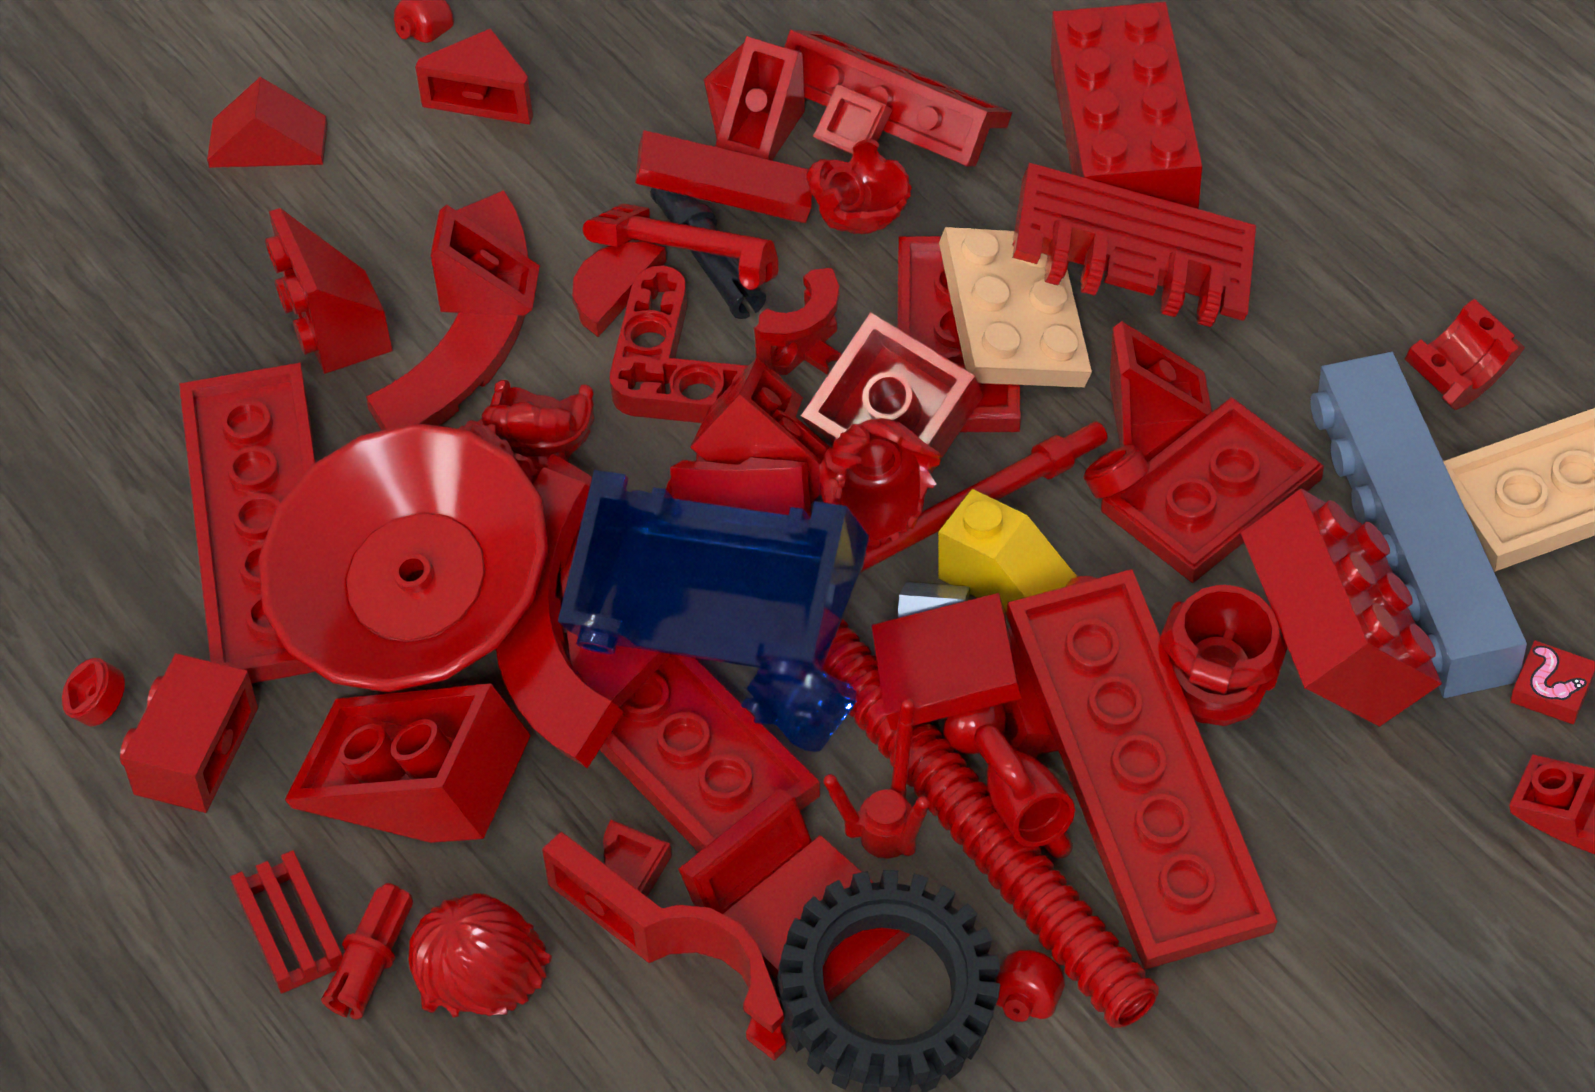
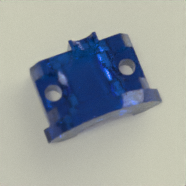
M787 624L775 641L776 647L746 688L754 698L746 697L741 706L750 710L756 716L754 719L755 723L777 725L793 745L805 751L820 752L856 703V691L849 683L840 681L823 671L808 654L815 645L812 639L793 625Z

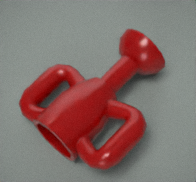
M999 704L948 717L943 731L945 739L958 752L965 754L980 753L988 764L987 787L995 811L1013 837L1023 846L1032 848L1044 846L1047 852L1055 858L1063 859L1067 857L1073 849V843L1066 831L1074 819L1076 810L1074 802L1055 775L1033 756L1014 750L1003 734L1006 729L1007 716L1003 705Z

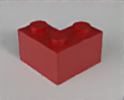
M756 357L708 409L690 448L697 453L696 459L700 462L739 465L749 458L807 462L811 505L821 494L819 466L830 446L796 417L803 397Z

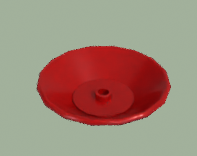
M414 423L360 435L311 465L275 509L258 559L263 613L287 653L333 684L392 692L447 680L497 649L534 602L549 552L542 497L514 456L470 430ZM424 570L421 577L417 580L406 581L414 572Z

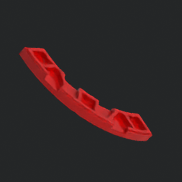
M504 190L456 210L528 257L522 225L514 206ZM458 313L449 331L424 360L388 386L366 396L368 409L380 429L387 430L414 423L439 426L449 420L459 411L458 405L470 396L478 386L485 387L496 374L510 353L519 335L525 316Z
M543 467L533 486L543 501L549 552L534 602L496 649V654L506 688L521 714L533 729L561 753L588 769L620 719L623 711L611 700L593 691L569 662L563 648L565 640L561 624V600L555 595L559 568H565L575 536L597 493L585 482Z

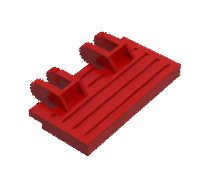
M1029 162L1022 178L1012 243L1014 246L1012 258L1038 264L1041 253L1046 254L1047 262L1044 280L1046 283L1057 286L1066 274L1069 261L1082 264L1084 267L1081 275V292L1090 295H1096V292H1098L1104 271V283L1153 296L1157 285L1162 286L1161 314L1176 317L1178 311L1182 308L1185 293L1199 296L1197 324L1212 327L1217 318L1219 307L1220 315L1242 321L1245 320L1248 314L1256 225Z

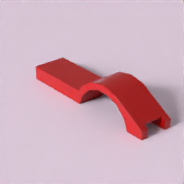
M562 831L542 848L548 885L646 962L651 963L670 954L699 953L720 959L741 974L749 988L743 1003V1009L745 1013L752 1017L746 1030V1039L774 1061L786 1050V1042L781 1025L784 1022V1014L757 942L738 921L707 907L674 905L661 908Z

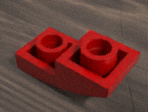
M749 458L739 465L682 460L670 467L675 526L679 529L771 531L806 528L812 524L807 462Z
M1532 754L1509 804L1510 813L1558 840L1595 854V768Z

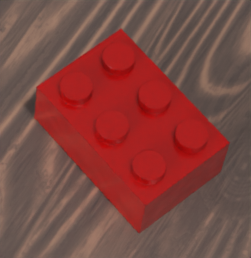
M1299 489L1241 532V536L1305 689L1380 727L1442 684L1431 660L1436 656L1435 648L1427 634L1415 624L1408 608L1413 604L1412 596L1401 579L1392 572L1386 558L1390 554V547L1383 534L1372 523L1365 522L1362 524L1348 516L1336 502L1332 500L1324 502L1307 491Z

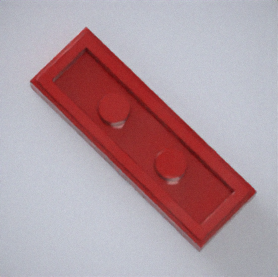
M643 131L638 148L636 184L800 223H806L811 210L812 194L806 181L808 169L655 132Z

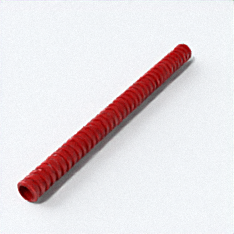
M670 479L665 492L666 498L673 504ZM695 530L698 531V536L708 546L744 567L745 581L741 587L748 595L752 596L754 603L760 609H763L764 615L771 622H774L775 628L782 635H785L786 641L794 649H797V654L805 662H808V667L815 675L820 676L822 684L827 689H831L832 696L839 703H843V709L851 717H854L858 727L866 731V736L873 744L878 745L879 752L886 759H890V765L893 767L897 730L890 731L885 716L876 656L871 655V650L863 642H860L859 636L851 628H848V623L840 615H837L836 609L829 602L825 601L823 594L814 598H810L805 594L800 585V575L803 574V571L795 562H792V558L784 549H781V545L773 536H770L769 531ZM930 722L914 725L907 785L914 787V793L918 798L925 796L929 799L930 805L928 810L934 816H938V822L945 830H950L952 839L958 845H963V852L971 860H975V866L982 874L988 875V882L995 889H1000V896L1008 904H1013L1014 913L1020 919L1026 920V927L1034 935H1039L1038 941L1046 950H1052V958L1059 965H1065L1064 972L1072 981H1078V989L1086 997H1091V1004L1098 1012H1104V1020L1112 1028L1126 1027L1142 1018L1154 1005L1159 994V986L1151 978H1145V970L1137 962H1132V955L1125 947H1119V940L1111 931H1105V923L1098 916H1092V908L1085 901L1079 900L1080 894L1073 886L1067 885V879L1059 870H1054V864L1046 855H1041L1040 847L1023 846L1013 837L995 811L988 787L983 782H979V776L970 767H966V761L960 754L954 753V748L947 739H942V733L935 725H930Z

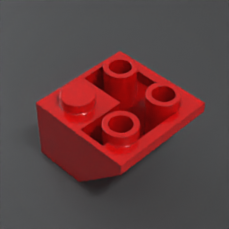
M278 208L269 211L274 236L266 238L265 243L276 273L283 272L284 277L275 279V286L285 313L294 312L299 317V319L293 320V325L304 355L314 352L323 373L326 374L392 352L385 311L366 271L283 209Z

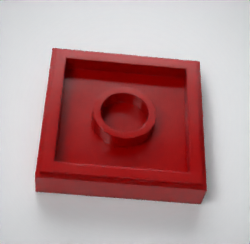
M999 593L871 625L884 711L890 731L897 730L901 702L906 698L914 701L913 726L1022 699L1004 607Z
M819 835L723 914L738 921L757 942L768 972L777 980L781 955L786 944L788 931L795 918L801 919L804 905L813 896L821 901L826 886L837 880H840L844 889L850 887L853 874L861 873L862 871ZM876 928L860 931L844 939L832 950L823 965V983L829 1002L835 999L911 934L897 929Z

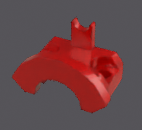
M832 268L810 270L803 276V284L806 290H804L805 306L801 309L782 313L766 308L759 314V324L754 327L756 357L779 375H788L804 360L823 373L829 374L827 364L832 361H838L842 355L824 343L837 332V322L834 314L837 312L840 290Z
M1473 299L1462 308L1452 324L1434 341L1426 344L1420 339L1411 346L1405 360L1443 394L1442 399L1450 407L1457 410L1465 407L1489 389L1510 368L1525 347L1517 339H1514L1515 335L1476 299Z

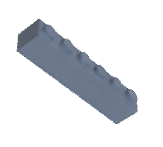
M1393 351L1321 366L1318 392L1311 395V411L1314 422L1319 430L1326 429L1330 437L1331 457L1336 473L1339 477L1347 476L1352 488V506L1357 521L1362 524L1365 522L1372 523L1383 534L1390 547V554L1386 558L1392 572L1401 579L1412 596L1413 604L1408 608L1415 624L1427 634L1435 648L1436 656L1431 660L1442 682L1438 688L1443 699L1516 683L1521 672L1527 642Z

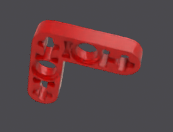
M652 266L644 269L636 275L632 283L610 370L612 402L616 409L623 414L634 417L702 423L708 409L748 366L676 359L687 311V293L683 275L672 267ZM658 292H664L660 304L661 312L652 309V299H656ZM644 333H657L665 338L659 345L649 348L640 347L633 343L634 339ZM636 382H643L640 389L632 390ZM667 383L670 384V394H666L665 384ZM694 384H704L714 389L711 395L699 400L689 399L682 395L684 389Z

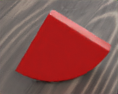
M610 820L603 838L604 863L648 897L672 857L671 845Z

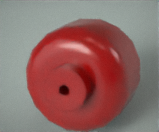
M401 0L394 11L395 30L402 39L413 37L420 42H432L454 25L453 13L446 0Z
M1018 950L1008 954L1000 964V970L996 978V983H1000L999 998L996 1005L1003 1007L1004 1014L1016 1022L1026 1021L1029 1016L1038 1019L1049 1018L1054 1014L1065 987L1062 970L1053 959L1035 950Z

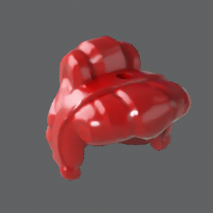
M500 380L495 384V393L493 394L490 406L485 408L482 413L481 420L483 425H495L496 435L501 440L508 441L514 456L517 453L523 457L531 458L535 469L539 470V475L543 467L548 468L547 459L552 454L569 462L571 454L578 450L589 437L590 427L595 420L593 414L594 403L592 400L594 395L593 388L582 384L579 388V394L570 395L558 401L553 397L536 395L522 388H511L508 380Z

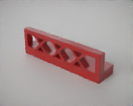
M790 29L784 46L785 48L802 53L805 98L827 107L838 84L874 99L892 109L883 131L967 167L977 165L989 129L1007 128L1013 113L819 31Z

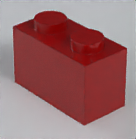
M175 653L164 676H158L153 681L148 694L147 709L137 728H131L126 733L122 742L120 761L125 768L134 795L207 813L258 710L247 670Z

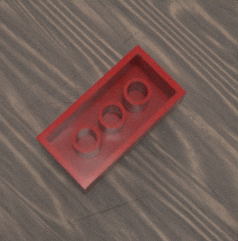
M1166 2L1052 11L1051 65L1072 174L1199 209L1202 162Z

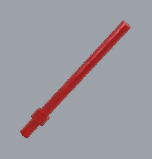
M1094 421L1065 437L1054 435L1032 447L1031 455L922 511L914 530L908 529L906 533L900 532L899 539L893 542L888 538L886 543H880L879 548L865 547L861 543L800 575V585L808 597L814 598L939 532L972 489L990 498L999 500L1041 477L1052 479L1068 471L1074 466L1075 459L1107 442L1108 436L1105 428L1101 423Z

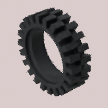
M883 870L880 882L871 883L869 873L865 871L853 874L850 887L845 889L840 880H837L826 886L821 901L813 896L804 905L801 919L795 918L788 931L776 981V995L780 997V1006L784 1014L782 1026L790 1025L791 1031L788 1040L796 1053L804 1047L809 1052L807 1065L817 1074L825 1066L834 1071L832 1084L846 1090L850 1079L863 1083L861 1092H878L879 1087H891V1092H909L910 1087L919 1084L921 1092L935 1089L942 1075L945 1074L950 1080L962 1070L966 1058L972 1060L988 1030L1000 990V983H996L1000 970L998 954L989 955L993 939L987 927L976 931L974 924L978 914L968 903L959 911L952 906L956 894L954 891L942 885L937 895L925 891L928 877L914 873L909 886L898 884L899 870ZM888 928L914 935L929 945L943 961L950 978L952 998L944 1017L931 1029L915 1037L899 1040L871 1037L855 1030L843 1021L831 1006L824 989L823 965L832 950L844 939L863 930Z

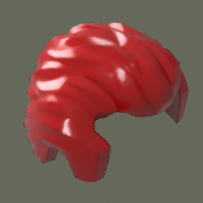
M866 139L857 142L852 147L853 156L850 162L820 159L808 169L806 181L808 182L811 194L819 205L822 219L829 228L853 234H869L890 225L900 216L901 211L904 210L912 190L909 184V176L897 160H886L877 151L879 143L875 140Z

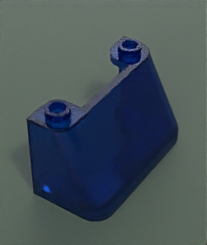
M594 470L558 622L564 628L578 636L576 644L579 647L593 652L614 654L618 645L766 669L765 675L769 678L791 684H804L807 675H818L822 672L864 565L869 542V535L847 506L814 502L811 518L804 509L790 507L789 515L674 499L666 489L653 487L652 493L640 490L629 492L626 490L629 478L625 474Z

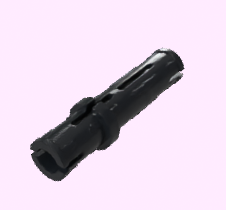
M651 188V198L659 205L670 222L719 231L716 228V216L709 206L700 204L694 197L677 193L671 194L669 191ZM690 250L729 306L730 312L735 318L746 319L750 317L749 312L742 303L744 298L755 314L760 311L765 304L766 295L760 287L749 290L741 284L739 280V259Z

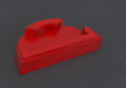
M626 242L618 247L608 246L599 249L583 261L573 278L572 293L573 304L579 313L582 325L599 337L627 306L632 283L636 275L644 269L652 266H663L667 262L665 247L647 242Z

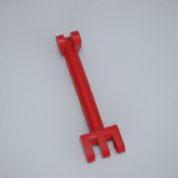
M620 204L587 220L583 224L584 236L593 243L618 247L634 239L740 259L739 280L749 290L758 288L778 275V256L772 240L651 219L650 209L647 207Z

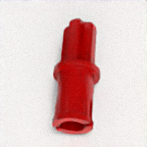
M385 883L382 887L375 890L355 934H347L342 942L345 953L335 975L321 998L322 1003L329 1010L347 1018L349 1009L352 1008L350 1012L352 1019L357 1020L363 1017L371 993L383 969L390 968L396 959L391 950L413 906V897L410 893L391 883Z

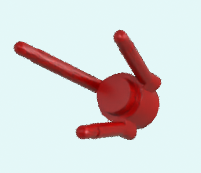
M906 698L901 702L892 783L889 790L885 789L874 792L863 802L860 811L856 812L836 776L828 774L824 777V784L844 820L845 835L849 838L860 837L865 850L877 858L890 859L902 854L905 856L913 855L916 851L917 834L930 805L929 799L925 796L919 797L913 807H911V804L906 799L915 706L914 701L910 698Z

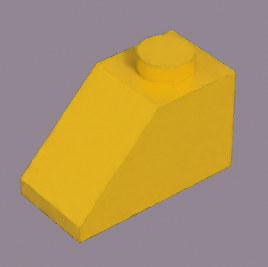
M974 489L968 493L938 532V579L950 585L969 586L970 595L976 598L999 593L1005 612L1008 602L1066 587V584L1072 578L1077 577L1028 515Z

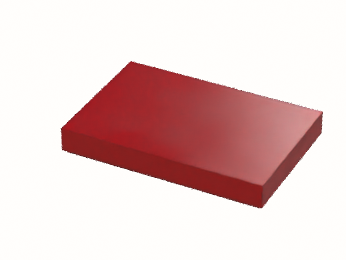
M1231 397L1147 462L1150 468L1141 479L1114 495L1102 498L1101 512L1193 584L1244 543L1241 536L1242 531L1299 489L1309 491L1323 478L1324 465Z

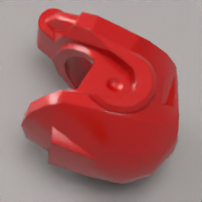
M1231 585L1206 587L1188 597L1185 602L1178 601L1174 603L1160 636L1163 649L1168 654L1194 720L1199 723L1227 726L1249 719L1258 710L1266 691L1275 688L1288 649L1283 635L1279 633V625L1270 606L1257 594L1245 588Z

